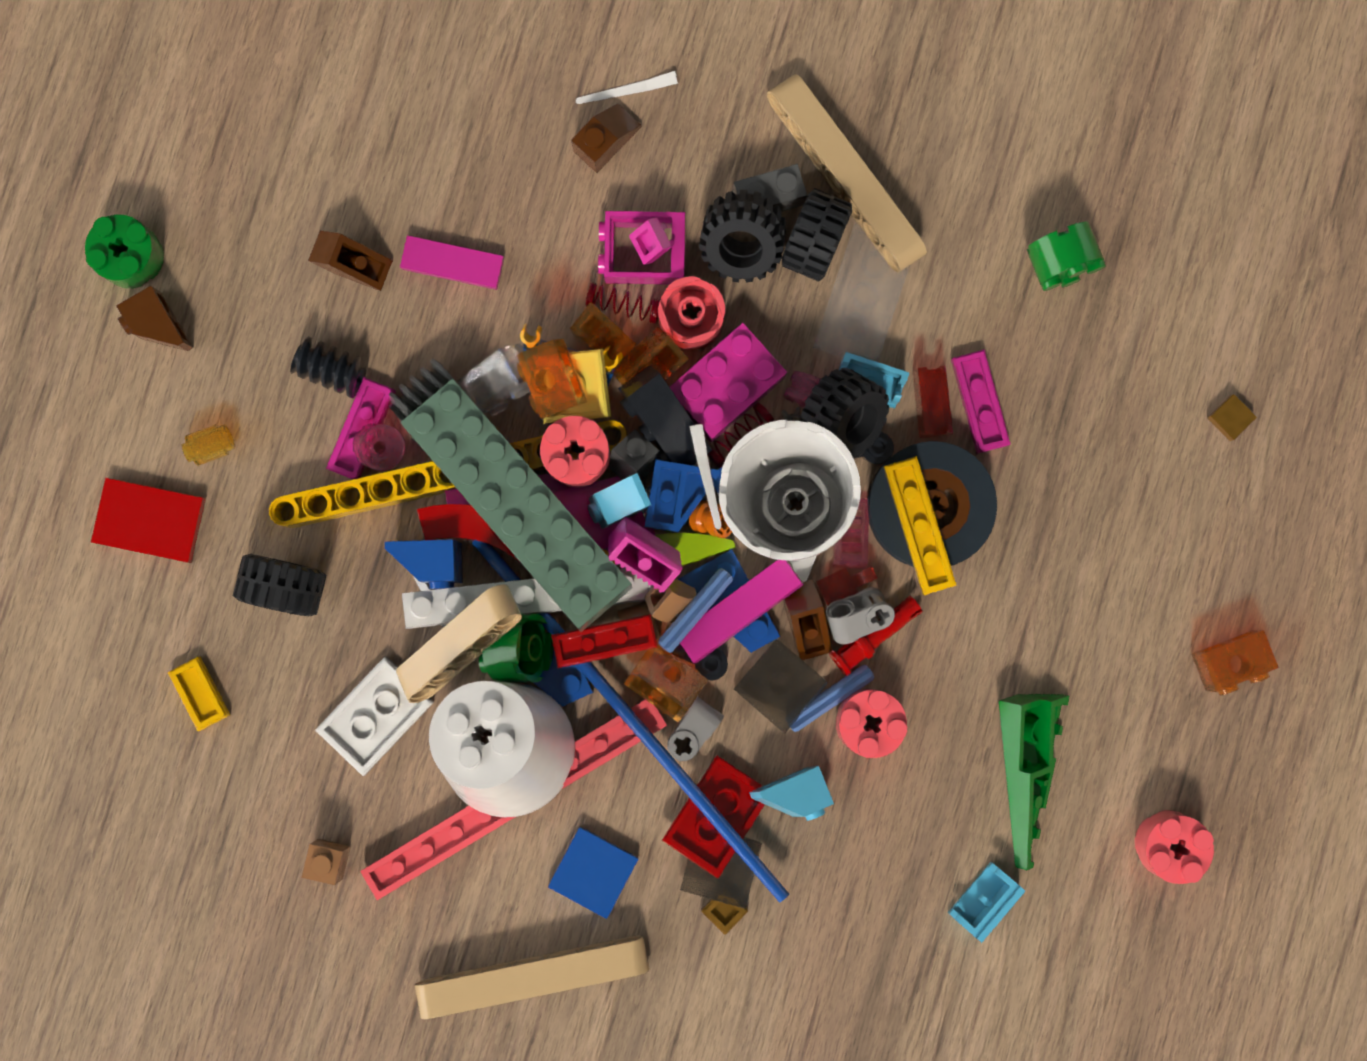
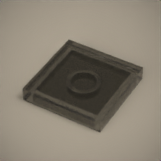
M776 639L735 686L734 690L785 734L828 682Z
M744 837L743 840L759 857L762 842ZM736 852L719 878L714 877L688 859L679 891L745 909L754 873Z

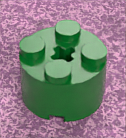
M121 214L100 217L95 220L93 227L86 237L85 255L87 264L98 275L116 286L127 289L143 286L142 284L150 279H154L162 268L164 251L161 243L150 229L133 217Z
M1088 221L1067 226L1069 230L1060 233L1056 230L1028 246V256L1043 291L1051 290L1060 285L1062 288L1073 285L1081 280L1080 274L1084 272L1092 274L1106 267L1104 257Z
M521 614L522 619L519 623L482 651L479 658L480 670L483 673H488L493 680L498 682H539L542 680L543 677L539 676L543 671H548L552 663L553 641L552 634L545 631L543 624L548 623L541 615Z

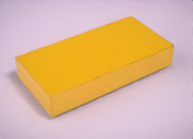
M201 656L168 672L197 731H202L230 716Z

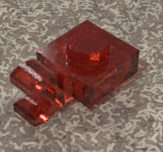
M872 566L851 576L845 567L816 581V584L828 606L834 601L858 593L856 588L877 579V576Z

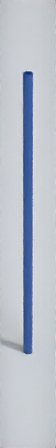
M476 540L472 542L505 582L521 580L490 544ZM549 612L539 613L548 623L543 624L548 633L553 635L565 632ZM592 662L576 664L780 903L787 898L789 892Z

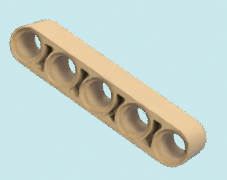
M497 585L483 592L397 668L396 674L409 703H419L433 696L478 658L482 651L519 623L522 615L508 585Z

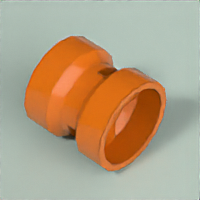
M701 500L689 516L690 527L697 533L710 534L718 538H726L732 533L724 519L720 504H717L721 521L720 529H716L707 500Z

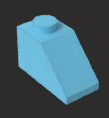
M638 473L593 494L589 498L588 511L595 524L599 523L601 528L604 529L622 521L624 517L629 518L649 507L651 502Z
M819 766L803 768L749 792L752 799L792 817H805L807 821L824 815V808L834 804Z

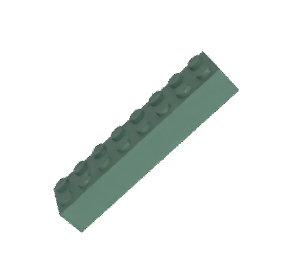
M451 379L400 422L580 632L585 630L633 588L631 582L612 561H609V557L454 379Z

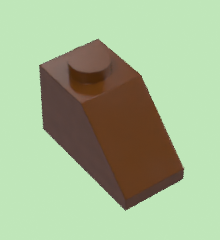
M617 103L595 115L571 139L573 152L592 170L598 173L636 134L642 125Z
M321 230L308 259L309 262L335 275L378 291L382 290L393 260L341 233Z
M149 286L116 305L122 315L118 318L119 323L128 335L133 334L142 340L184 351L193 349L164 296L154 287Z
M813 579L803 582V586L783 600L800 661L832 651L824 608Z

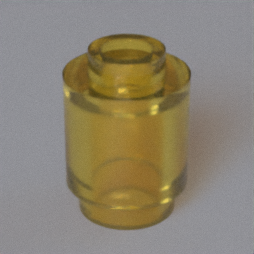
M214 424L185 435V443L181 444L187 461H194L197 466L227 456L229 451L235 449L234 439L226 424L221 426Z

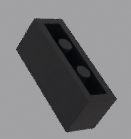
M649 365L618 388L624 397L620 401L621 405L631 418L637 415L642 423L638 427L639 431L648 442L652 443L655 441L660 448L658 458L661 461L691 466L697 462L690 426L695 424L655 368ZM705 440L706 450L708 454L712 451V449Z

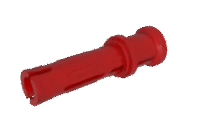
M909 595L893 609L895 617L888 627L863 636L852 643L845 644L837 651L832 650L829 652V656L845 676H849L851 669L865 658L871 659L875 653L874 650L880 644L898 632L912 619L923 613L920 605L912 596Z

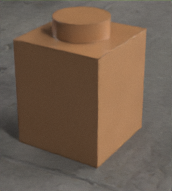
M321 839L310 843L301 878L336 885L343 880L351 846Z

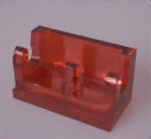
M939 366L936 369H928L927 367L917 368L912 374L919 438L953 435L946 366Z

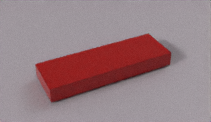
M651 614L587 627L582 632L577 629L551 635L558 668L658 647Z

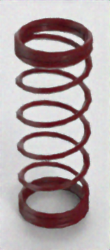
M590 283L586 297V307L593 308L600 294V308L604 311L613 297V312L616 315L620 312L626 299V315L629 318L633 315L640 300L639 319L643 321L651 308L649 322L656 324L660 299L657 298L655 302V298H652L642 318V294L638 296L635 306L629 315V291L625 293L622 303L616 312V288L612 290L609 300L603 309V284L600 285L594 299L597 283Z
M759 402L753 405L754 412L759 420L750 414L744 413V420L749 429L740 423L734 422V429L740 439L742 437L736 428V424L748 433L753 430L746 419V415L755 420L759 425H764L759 414L767 423L774 421L769 411ZM724 431V437L730 448L722 442L714 440L717 452L712 449L707 454L718 468L723 467L725 459L719 451L716 442L730 452L733 447L726 433L737 441L740 440L727 431Z

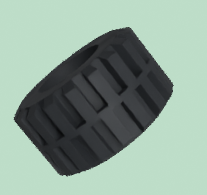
M814 188L808 194L782 256V267L818 282L821 281L827 273L852 214V203Z
M740 190L739 194L730 191L726 192L725 199L721 196L717 197L714 200V205L710 204L706 211L699 242V249L702 251L701 257L704 262H709L708 268L712 272L719 271V277L725 279L728 276L732 278V282L738 283L739 279H745L746 283L753 282L754 277L761 280L766 277L767 272L772 273L776 269L777 263L780 264L786 234L785 217H781L782 210L780 207H773V200L771 198L763 199L761 198V193L754 191L753 195L747 194V190ZM744 231L751 233L758 239L742 242L732 238L729 233Z
M848 368L835 369L831 371L829 376L825 375L821 378L820 383L811 390L812 393L807 397L805 408L802 410V422L815 423L832 432L845 444L854 459L856 456L859 457L864 454L865 450L869 449L881 434V430L887 421L886 415L889 412V405H887L889 397L885 394L886 390L854 370Z
M247 554L242 556L232 596L238 601L250 605L309 617L318 613L327 575L321 570L260 555Z

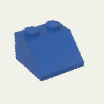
M455 540L384 542L385 549L419 582L428 583L429 589L454 588V583H463L462 543Z

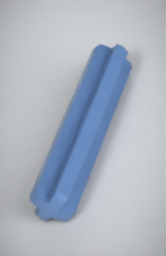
M718 569L659 638L658 644L665 651L673 652L730 585L733 577L726 570Z
M867 665L860 666L851 672L849 676H845L786 717V722L794 732H798L873 681L875 677Z

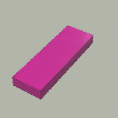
M407 235L400 268L406 271L497 290L504 256Z
M985 350L952 358L951 363L976 454L1011 445Z
M365 377L363 378L326 469L352 480L361 478L389 410V405H391L388 394L390 392L395 394V389Z

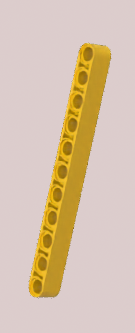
M608 420L597 423L604 433L609 429L618 430L621 433V440L618 443L627 436L626 430L620 422ZM543 436L509 443L515 451L523 454L524 461L534 472L546 470L539 457ZM615 444V445H609V447H610V455H611L612 449H613L617 444ZM573 450L567 451V454H571L573 460L579 459V453ZM431 461L280 496L270 504L269 516L277 525L286 528H297L445 493V490L457 488L452 483H445L443 481V472ZM416 474H423L426 480L424 487L418 491H413L410 486L411 478ZM385 481H390L393 486L392 494L387 498H380L378 494L379 485ZM351 489H358L360 493L359 502L349 506L346 503V494ZM324 496L327 500V507L322 513L317 514L313 508L314 501L318 497ZM292 504L294 515L290 520L284 521L281 517V510L285 505Z

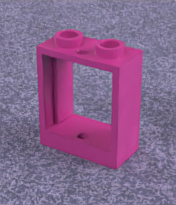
M605 211V221H599V241H605V254H598V274H604L606 284L670 285L675 280L684 277L685 212ZM657 217L660 224H666L667 228H672L671 240H674L675 244L671 248V272L614 271L615 227L638 228L648 219Z

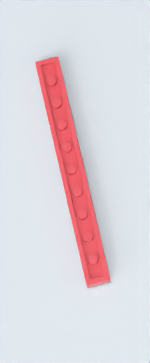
M651 697L631 707L652 734L667 726ZM619 715L575 741L573 766L570 768L562 789L641 742ZM467 806L362 869L360 872L376 900H379L515 817L491 816Z

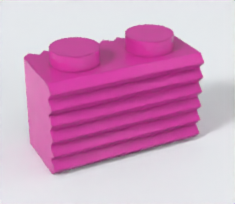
M627 517L622 519L608 537L609 561L614 560L615 564H620L621 568L626 567V572L631 571L632 575L637 574V579L642 578L643 582L648 581V586L653 585L654 589H659V593L665 592L683 569L682 561H680L681 555L678 550Z

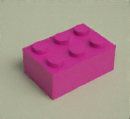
M742 323L673 383L670 389L695 425L703 424L704 436L712 443L734 422L741 418L744 413L749 411L753 405L783 381L787 371L747 326Z

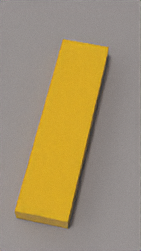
M917 456L884 466L883 468L922 594L927 595L957 586Z

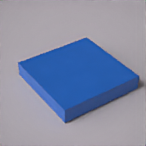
M580 826L548 888L607 919L639 857Z

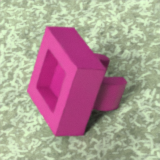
M657 217L648 219L629 235L644 265L653 263L675 244L674 240L669 241L664 232L667 229L666 224H660Z

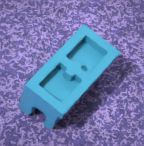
M848 352L844 354L839 370L841 368L852 369L886 390L885 394L889 397L887 405L893 409L900 402L902 389L909 376V372Z
M990 862L948 913L982 943L1025 893V890L999 867Z

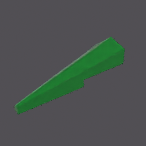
M1016 694L999 700L1015 867L1026 871L1034 866V862L1031 861L1033 839L1040 838L1041 829L1036 827L1039 810L1046 809L1057 759L1053 757L1055 735H1062L1063 726L1058 724L1062 705H1068L1069 695Z

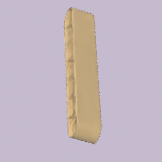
M794 74L769 90L767 98L775 113L838 198L852 203V217L891 269L899 273L926 255V247L920 236L803 79Z
M638 935L428 978L416 982L414 985L421 1019H431L644 974L650 969L643 936Z

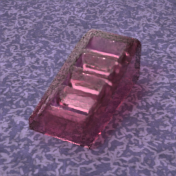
M860 499L857 511H862V515L855 516L852 523L860 524L861 529L849 528L843 536L860 538V543L842 542L841 538L834 544L833 567L866 568L868 563L869 536L868 499ZM841 551H856L859 554H843Z

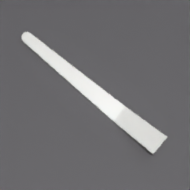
M672 71L644 81L578 97L576 103L593 102L678 84L676 73Z
M703 424L690 426L697 463L714 526L716 529H720L721 521L707 457Z

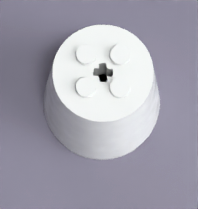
M777 420L761 425L737 442L728 454L721 470L719 502L728 527L745 546L768 558L786 561L802 560L826 551L836 544L848 531L859 507L861 486L855 460L845 444L837 436L815 423ZM797 498L798 501L802 498L804 499L802 502L803 508L800 511H796V509L790 510L792 508L790 503L792 499Z
M477 681L465 684L444 698L437 707L430 724L429 745L436 765L455 793L466 804L479 812L491 816L517 817L540 809L560 792L570 768L573 766L575 739L566 713L551 696L528 684L497 681ZM488 730L492 733V736L488 737L489 742L485 744L481 742V737H484L483 733Z

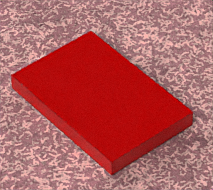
M105 478L91 543L192 563L206 498Z
M718 755L715 756L697 784L705 796L741 838L744 839L765 804L752 799L749 792L762 787V785ZM688 798L661 840L716 878L720 877L735 853V850L690 798Z

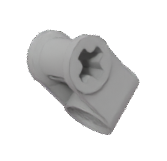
M873 587L866 588L847 598L834 601L825 610L833 638L840 644H849L863 636L885 629L893 622L895 617L893 608L884 601L882 592ZM869 597H872V599L874 600L873 604L870 601ZM876 613H877V615L879 616V618L881 619L880 621H878V620L876 619V617H875V616H876Z
M697 696L668 739L667 749L670 755L679 761L692 759L704 742L716 730L724 715ZM685 737H688L690 739L688 742V746L691 748L690 752L686 753L683 751L678 755L675 752L677 746L674 744V741L677 738L683 740Z

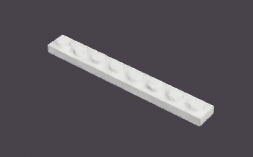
M626 568L619 569L631 582L633 588L614 605L645 601L644 596L653 585L648 586V581L643 582L642 578L637 579V574L632 575L631 571L626 572ZM535 579L402 593L406 629L448 624L483 592L491 587L503 584L508 585L521 614H539L562 610Z

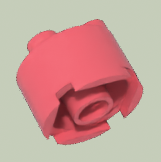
M689 276L675 280L666 288L659 302L658 319L662 333L674 346L688 350L700 349L711 344L721 333L725 317V303L717 287L701 278ZM687 308H692L693 312H698L696 319L691 320L689 316L684 317Z
M567 416L547 427L541 440L540 455L544 467L556 481L568 487L580 488L593 484L603 475L609 465L610 447L605 433L596 422L582 416ZM578 444L580 449H585L584 452L579 453V459L573 460L571 454H567V451L572 450V445Z
M860 689L841 702L836 716V730L843 744L856 754L866 758H880L892 753L900 746L907 734V718L902 705L892 695L876 689ZM867 715L878 718V721L875 723L877 727L875 730L864 729L863 726L867 724L865 718Z
M1164 810L1150 818L1148 817L1140 824L1135 836V849L1144 867L1163 880L1174 884L1195 883L1203 877L1212 863L1214 839L1212 834L1199 821L1176 811ZM1178 844L1176 850H1170V846Z

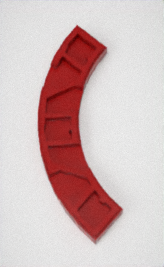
M443 504L416 509L425 540L444 538L476 540L490 544L520 562L471 505Z

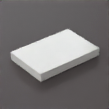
M384 657L315 729L362 776H365L434 703L430 698L419 703H409L396 674L398 667L387 657Z

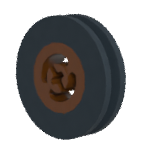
M938 441L910 445L889 458L878 470L871 483L867 498V515L871 530L878 543L889 555L906 565L914 567L883 467L917 456L925 483L930 482L933 484V490H928L930 500L932 498L936 499L935 506L943 510L949 507L948 499L944 494L945 490L953 498L954 511L952 518L947 525L939 530L950 565H956L975 554L984 545L992 532L997 515V496L994 483L982 463L961 447ZM934 511L936 520L945 515L941 511Z

